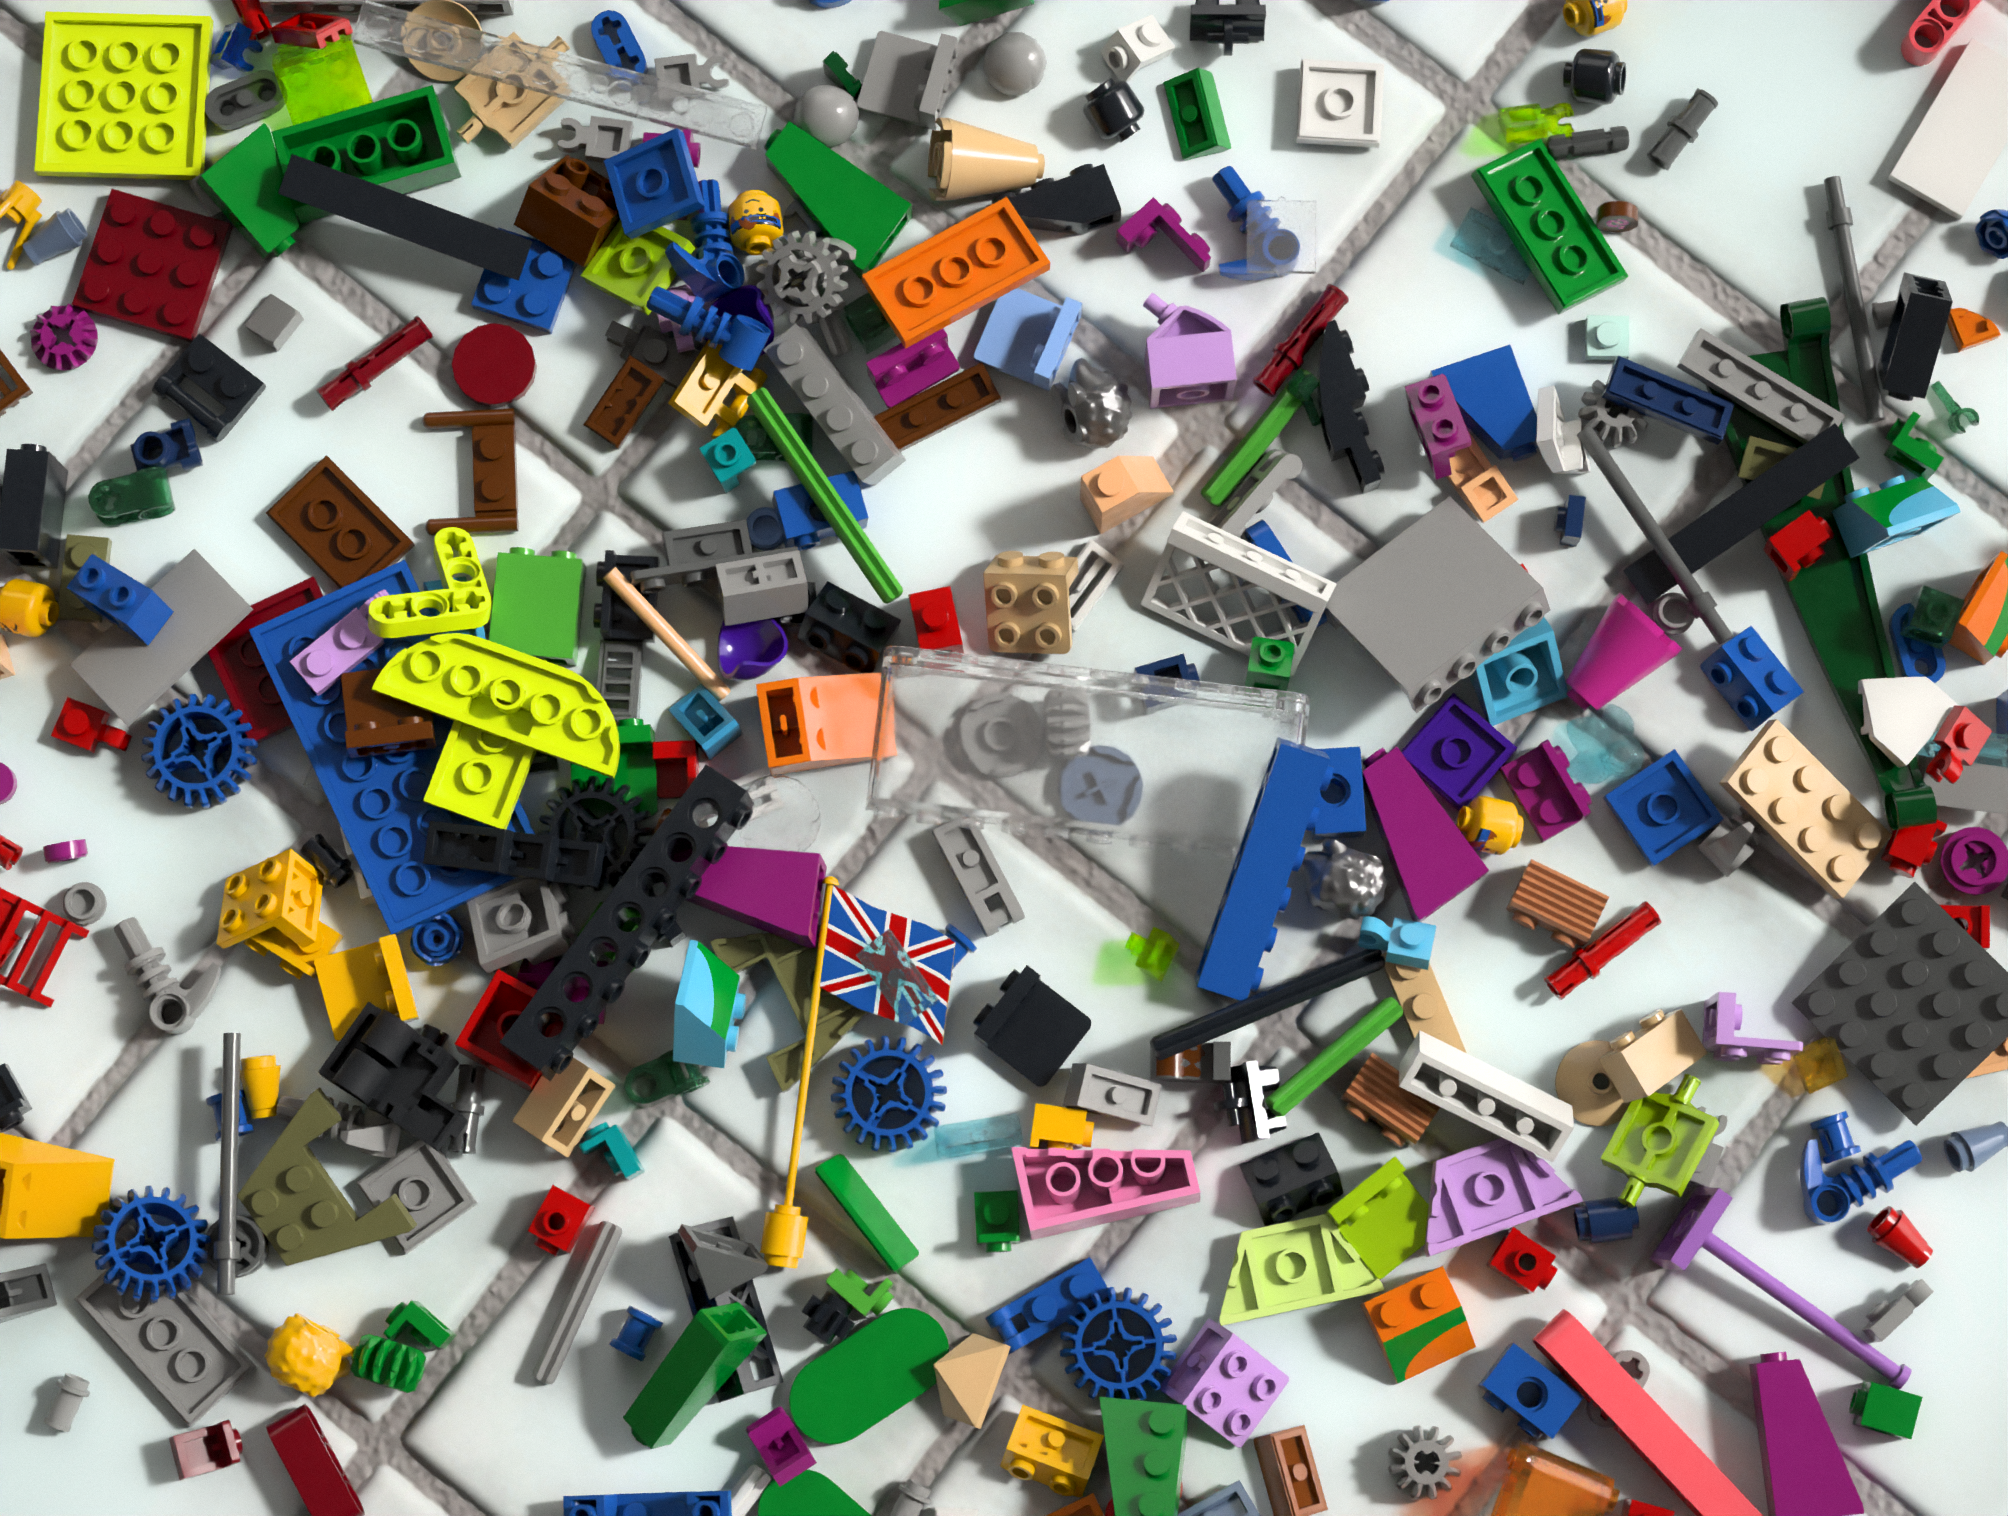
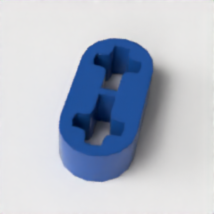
M607 10L599 13L592 21L591 31L594 42L613 79L623 87L632 88L640 85L647 76L648 67L645 56L627 20L616 11ZM610 23L613 28L620 26L616 30L620 43L613 45L610 37L603 35L605 33L604 25ZM626 53L631 63L639 62L635 65L636 72L629 75L626 70L619 72L623 68L619 55Z

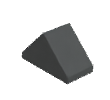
M46 1263L0 1273V1323L57 1305Z

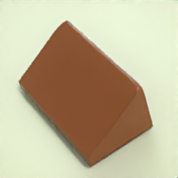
M1305 1425L1254 1439L1255 1450L1274 1516H1309L1328 1510Z

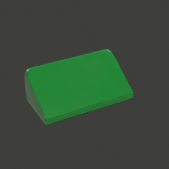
M1198 67L1163 82L1183 160L1195 159L1231 149L1215 80L1210 71Z

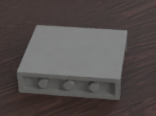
M1449 496L1336 582L1337 585L1324 610L1328 622L1335 630L1341 627L1407 695L1412 709L1418 713L1427 705L1437 702L1443 693L1459 680L1472 675L1477 667L1494 653L1503 651L1510 644L1511 640L1525 629L1538 624L1544 615L1550 611V607L1543 587Z

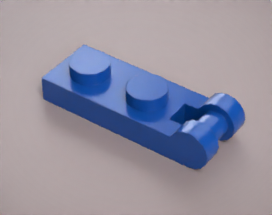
M1089 1257L995 1311L985 1319L991 1329H997L1003 1344L1011 1346L1009 1355L1065 1323L1068 1315L1075 1317L1081 1312L1076 1307L1079 1301L1083 1302L1088 1309L1094 1306L1090 1296L1092 1292H1097L1101 1301L1108 1298V1287ZM1022 1312L1030 1327L1018 1333L1011 1318Z

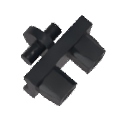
M1196 0L1195 5H1191L1190 41H1207V44H1223V56H1232L1233 44H1249V41H1264L1266 5H1260L1259 0H1235V5H1219V0Z
M1258 1060L1244 1062L1242 1065L1231 1067L1232 1083L1222 1084L1225 1100L1214 1102L1213 1109L1214 1112L1227 1111L1229 1127L1239 1126L1241 1143H1254L1270 1138V1134L1286 1129L1285 1115L1277 1117L1269 1108H1265L1263 1096L1264 1092H1272L1279 1088L1280 1080L1277 1067L1259 1066Z

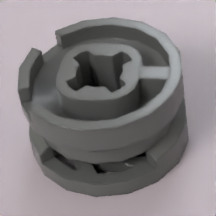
M237 1216L236 1241L240 1242V1260H235V1277H244L255 1273L264 1265L269 1255L270 1243L254 1220L244 1216ZM219 1219L209 1227L206 1235L210 1236L211 1242L205 1244L204 1248L208 1252L207 1262L216 1271H218V1260H214L213 1256L214 1242L218 1241Z

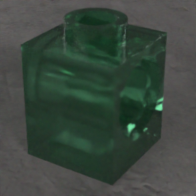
M869 292L843 307L845 321L867 355L897 337Z
M1924 585L1912 598L1900 635L1941 649L1951 640L1965 600Z

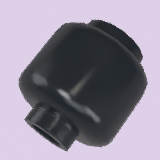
M1581 49L1576 53L1573 62H1566L1563 73L1564 87H1570L1571 95L1576 102L1602 105L1611 104L1617 95H1623L1627 72L1626 63L1620 62L1619 56L1612 50Z
M1111 78L1085 95L1088 102L1084 105L1083 112L1101 139L1109 140L1116 136L1121 143L1141 129L1137 121L1143 117L1145 110L1127 82L1118 81L1115 83Z

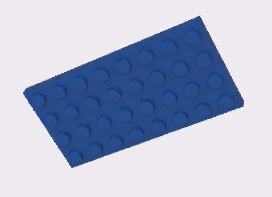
M405 560L249 629L391 934H396V936L517 878L423 863L430 821L493 828L423 801L453 725V720L432 713L436 748L350 758L346 748L345 731H347L341 679L324 693L317 696L290 664V661L355 608L359 610L368 599L381 590H386L389 595L420 592ZM423 608L419 611L424 616L432 617L428 608ZM439 633L385 638L384 644L350 672L384 668L404 648L408 649ZM518 799L507 830L535 834Z

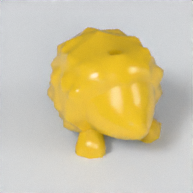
M295 1313L294 1317L288 1316L283 1325L275 1328L272 1337L267 1341L268 1349L264 1356L270 1368L271 1376L280 1385L294 1388L310 1397H316L317 1395L324 1394L334 1381L349 1375L351 1364L347 1357L353 1355L355 1347L339 1339L340 1334L329 1327L319 1325L301 1314Z

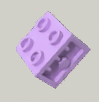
M1717 992L1705 1000L1702 1044L1707 1052L1714 1053V1060L1735 1062L1739 1061L1740 1058L1750 1055L1757 1056L1756 1063L1782 1065L1783 1061H1790L1792 1056L1803 1051V1042L1734 1036V1030H1740L1742 1024V1005L1736 1004V993Z
M1209 1318L1172 1368L1170 1376L1166 1377L1161 1383L1159 1390L1180 1405H1187V1409L1233 1445L1240 1448L1287 1385L1289 1377L1234 1333Z

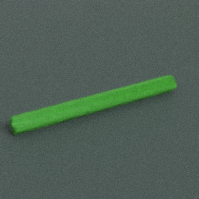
M762 387L752 392L747 397V404L882 602L888 604L899 598L903 592L902 586L768 390Z

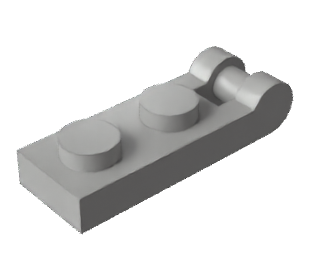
M1278 449L1267 452L1207 523L1240 538L1245 532V524L1255 513L1263 511L1273 499L1272 493L1286 478L1293 479L1301 473L1303 466L1301 459L1295 454Z
M970 811L932 830L935 841L986 937L999 932L998 927L1009 921L1014 924L1025 918L1017 898ZM998 895L1003 906L990 912L984 901Z

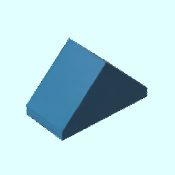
M702 684L698 685L669 709V712L691 739L696 741L698 747L709 760H712L743 735L737 721Z

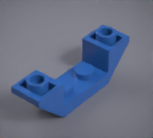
M731 1490L563 1496L564 1516H732Z

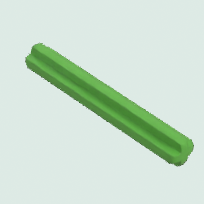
M1304 369L1298 370L1202 488L1201 495L1208 503L1217 507L1222 505L1317 388L1318 379L1311 372Z
M1393 997L1383 999L1275 1090L1265 1101L1271 1112L1277 1117L1286 1115L1396 1022L1404 1013L1399 1003Z

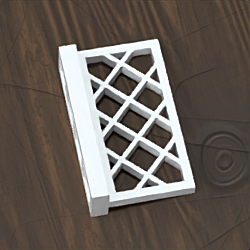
M1182 512L1170 532L1165 549L1140 605L1249 657L1252 639L1245 640L1237 636L1232 626L1233 623L1250 619L1258 637L1275 640L1289 637L1290 642L1294 644L1295 651L1290 676L1293 677L1337 584L1188 513ZM1175 547L1191 554L1196 567L1178 572L1172 558ZM1167 568L1170 575L1163 577L1164 572ZM1221 568L1229 572L1235 585L1217 590L1209 571ZM1200 574L1208 593L1190 598L1182 579ZM1173 582L1181 601L1169 604L1154 597L1159 586ZM1258 586L1268 590L1273 603L1255 608L1247 590ZM1239 593L1246 611L1228 616L1220 598ZM1212 601L1219 619L1207 622L1199 618L1194 605ZM1299 605L1312 611L1313 614L1309 622L1293 626L1286 608ZM1277 611L1285 629L1266 634L1259 616ZM1304 632L1300 641L1297 634Z

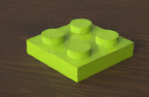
M620 219L585 268L581 277L587 284L649 316L652 311L646 306L653 289L661 287L667 290L677 276L665 253L668 244L674 242L689 254L693 253L695 247L688 239L662 226L631 239L625 235Z

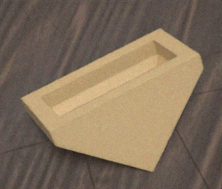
M973 1333L933 1364L944 1416L981 1429L1011 1346Z

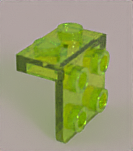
M352 33L347 36L339 35V40L336 42H326L327 46L322 49L282 44L277 47L278 52L272 54V67L293 125L373 102L357 56L356 43Z

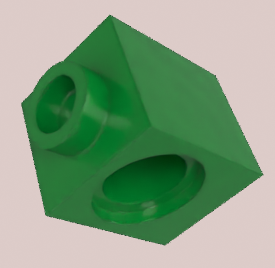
M1863 1382L1862 1389H1855L1850 1402L1849 1413L1854 1414L1852 1424L1899 1439H1912L1923 1397L1875 1382Z

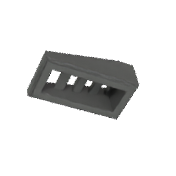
M600 640L596 690L601 694L606 703L607 701L629 702V709L610 708L617 726L618 720L640 719L643 642ZM609 653H633L632 661H609ZM608 669L632 670L631 677L608 676ZM608 685L630 686V693L607 692Z

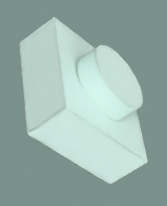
M1587 315L1585 319V360L1614 361L1618 356L1628 359L1629 316Z

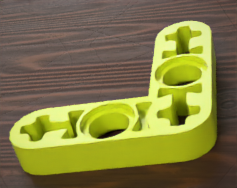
M448 527L441 529L434 537L433 556L443 589L382 596L370 603L368 628L373 634L382 638H398L474 629L488 623L491 613V596L472 537L468 532L457 527ZM451 547L459 551V557L453 558ZM457 573H465L473 579L467 582H460L451 576ZM423 608H434L440 614L434 617H427L419 613V611Z

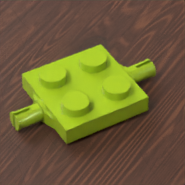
M1684 1074V1078L1674 1095L1654 1092L1648 1097L1631 1101L1600 1158L1604 1166L1623 1173L1629 1179L1621 1195L1618 1197L1620 1203L1628 1204V1207L1634 1208L1644 1187L1658 1188L1681 1198L1720 1125L1717 1117L1697 1110L1690 1103L1701 1084V1081L1695 1076L1691 1078L1690 1074Z

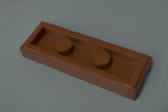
M981 362L875 415L874 418L898 450L902 452L1001 402V397L984 364Z

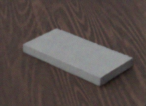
M127 1261L124 1262L128 1267L137 1272L153 1275L150 1267L144 1263L138 1262L129 1265ZM106 1269L75 1298L76 1302L189 1427L195 1425L257 1367L189 1291H184L175 1284L176 1297L172 1300H169L164 1290L159 1291L158 1302L151 1303L150 1292L142 1291L140 1301L135 1302L133 1301V1288L129 1287L123 1295L116 1293L118 1283L120 1282L119 1279L111 1284H105L103 1277L109 1270Z

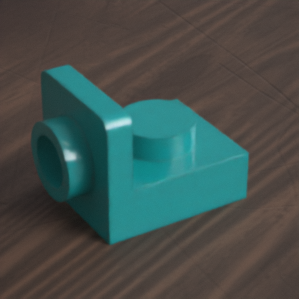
M731 428L699 448L726 493L740 485L736 477L737 475L756 464L755 457L736 428Z
M607 1122L592 1128L584 1134L587 1141L578 1145L585 1155H589L608 1145L610 1150L605 1152L604 1156L616 1176L623 1173L626 1179L632 1180L645 1172L625 1133L617 1124L609 1127Z

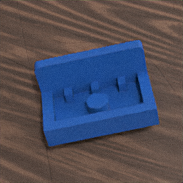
M1752 626L1722 645L1700 664L1701 670L1750 731H1754L1804 692Z

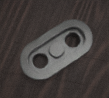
M269 70L257 71L213 89L206 97L205 112L212 124L217 128L233 130L280 111L287 101V88L276 73ZM265 90L274 91L271 99L267 101L260 99L262 92ZM225 106H235V110L231 115H222V110Z

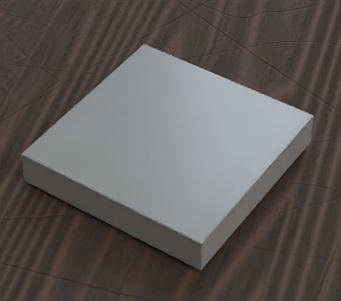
M419 1139L357 1182V1185L373 1208L395 1193L417 1223L414 1229L407 1233L393 1236L406 1254L478 1204L441 1149L438 1152Z

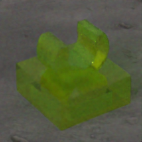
M1153 927L1147 939L1131 932L1124 948L1130 950L1132 955L1138 957L1135 963L1137 968L1146 976L1162 982L1180 944L1169 933Z

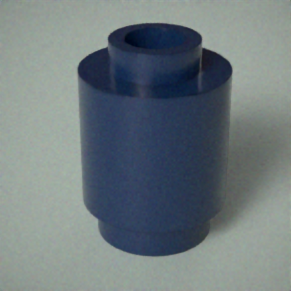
M1619 1196L1584 1201L1583 1206L1574 1207V1222L1579 1242L1589 1241L1590 1244L1632 1239L1633 1229H1639V1216L1636 1204L1634 1208H1630L1628 1204L1620 1203L1618 1201Z

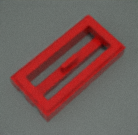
M301 12L270 29L275 43L315 49L326 47V42H336L340 39L339 35L347 36L353 33L349 19Z

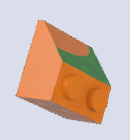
M2000 551L1982 568L1941 637L1945 642L1984 665L1994 656L2002 658L2008 649V554Z
M1443 1266L1360 1304L1397 1384L1476 1347L1461 1303Z

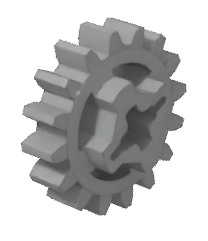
M798 230L789 233L787 240L783 236L773 240L775 249L768 248L762 252L763 257L768 263H762L756 268V271L765 274V280L756 284L757 288L767 289L769 292L763 299L764 304L774 301L777 304L774 313L777 317L786 311L790 312L789 320L791 323L799 321L802 315L807 324L817 320V313L822 318L830 315L832 311L829 305L836 307L843 301L836 292L847 289L849 285L847 282L840 280V275L848 271V266L838 265L836 262L842 254L841 250L831 253L827 249L830 244L828 237L818 243L815 242L816 235L814 231L805 233L803 238H801ZM802 250L812 253L817 258L805 256ZM779 267L781 269L780 281L778 280ZM811 268L813 269V272L807 275L808 278L803 283L799 282L794 286L792 285V282L798 279L797 276L802 271L806 272ZM825 272H826V274H827V286H826V287H825L824 284H823V283H824ZM788 296L800 298L802 303L795 302Z

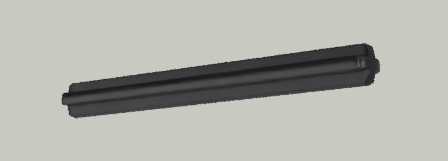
M1366 949L1154 1036L1150 1041L1151 1050L1157 1060H1164L1379 971L1385 966L1384 956H1380L1382 952L1379 949Z

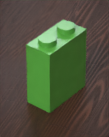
M512 547L509 549V553L498 552L489 641L556 665L577 666L587 568L584 561L578 559L576 553L560 550L552 551L551 556L535 555L534 550L522 547Z

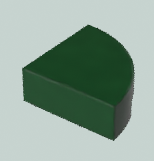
M832 51L823 60L824 74L837 87L848 92L855 101L859 97L862 84L859 79L856 80L846 70L848 64L837 52Z

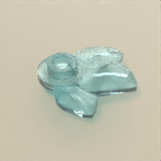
M1609 704L1605 708L1601 720L1593 717H1580L1567 723L1569 739L1574 748L1579 752L1570 761V767L1566 769L1572 778L1588 784H1598L1611 775L1616 777L1632 776L1643 765L1644 751L1638 740L1634 738V722L1628 712L1621 707ZM1620 748H1626L1630 752V756L1625 762H1617L1614 758L1615 752Z

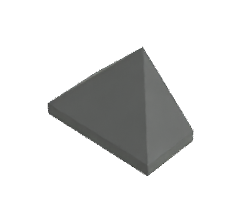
M681 1224L678 1229V1233L709 1300L764 1274L769 1266L752 1243Z

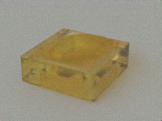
M1832 1036L1810 1043L1803 1047L1802 1052L1792 1056L1803 1087L1809 1094L1849 1077L1836 1040Z

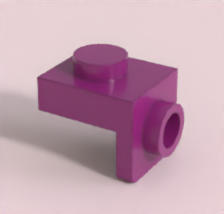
M781 1406L775 1408L745 1429L747 1435L762 1456L771 1475L780 1487L817 1463L800 1432Z

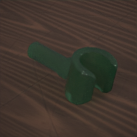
M1299 369L1290 379L1286 388L1290 394L1301 401L1311 425L1317 426L1321 423L1311 394L1319 385V382L1312 374L1305 375Z
M1940 381L1931 386L1950 414L1948 425L1951 431L1957 434L1966 433L1964 427L1959 422L1961 414L1967 417L1971 425L1976 426L1979 424L1980 418L1978 413L1972 408L1962 409L1953 400Z

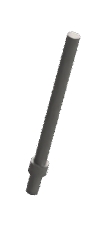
M1832 176L1824 179L1829 210L1825 213L1828 229L1833 230L1868 422H1878L1884 420L1885 415L1850 232L1853 219L1850 207L1845 205L1840 176Z
M1591 425L1581 430L1577 437L1690 603L1687 606L1694 617L1702 619L1719 645L1731 638L1733 634L1715 609L1717 603L1709 591L1703 592Z
M223 1033L218 1241L214 1242L213 1256L214 1260H218L217 1295H235V1260H240V1242L236 1241L241 1033Z

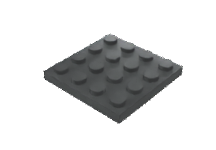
M1913 882L1791 1002L1915 1126L2008 1037V972L1916 882Z

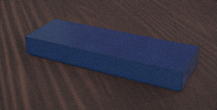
M1620 356L1613 362L1602 394L1604 399L1717 445L1723 440L1735 405L1733 402Z

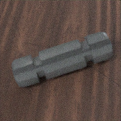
M1625 126L1610 127V131L1607 132L1602 128L1572 132L1569 137H1566L1565 134L1551 135L1547 140V149L1554 160L1567 158L1566 155L1571 154L1572 157L1606 153L1605 150L1610 149L1611 152L1623 151L1629 146V133Z

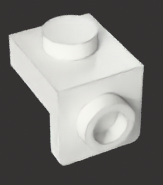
M1150 15L1117 29L1102 48L1101 55L1120 81L1128 82L1140 68L1168 57L1175 49V46L1154 16Z

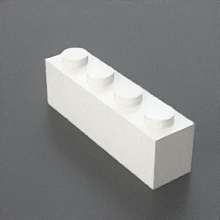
M1420 1030L1399 1064V1087L1551 1162H1554L1574 1129L1572 1105Z

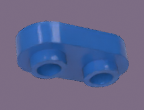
M1904 604L1892 614L1888 626L1901 674L1903 677L1926 676L1935 684L1945 673L1946 661L1933 616L1921 604ZM1906 620L1912 621L1916 625V632L1913 634L1907 633L1903 628V622ZM1915 661L1925 662L1928 672L1926 674L1918 673L1914 667Z

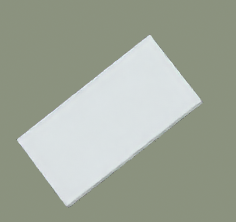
M1971 38L1889 175L1888 180L1959 221L1961 220L2008 141V58Z

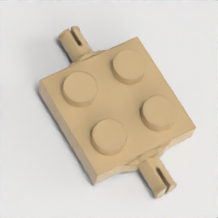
M515 32L509 35L454 87L456 94L471 108L473 116L456 130L459 137L469 144L484 128H487L497 133L514 149L572 94L571 88L556 74L553 63L570 49L568 44L560 36H557L555 40L540 52L528 46Z

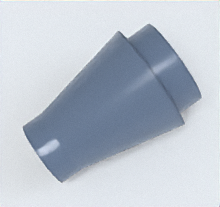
M67 208L62 213L56 211L32 238L22 246L32 262L39 265L44 260L81 246V240L87 237L88 233L77 215Z
M1999 1121L1992 1125L1952 1132L1951 1137L1944 1141V1152L1950 1165L1957 1172L1964 1170L1968 1172L1974 1171L2000 1150L2008 1146V1127L2005 1123Z

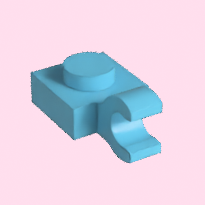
M1364 916L1358 946L1365 949L1387 951L1385 962L1428 970L1436 925L1394 917L1391 928L1378 918Z

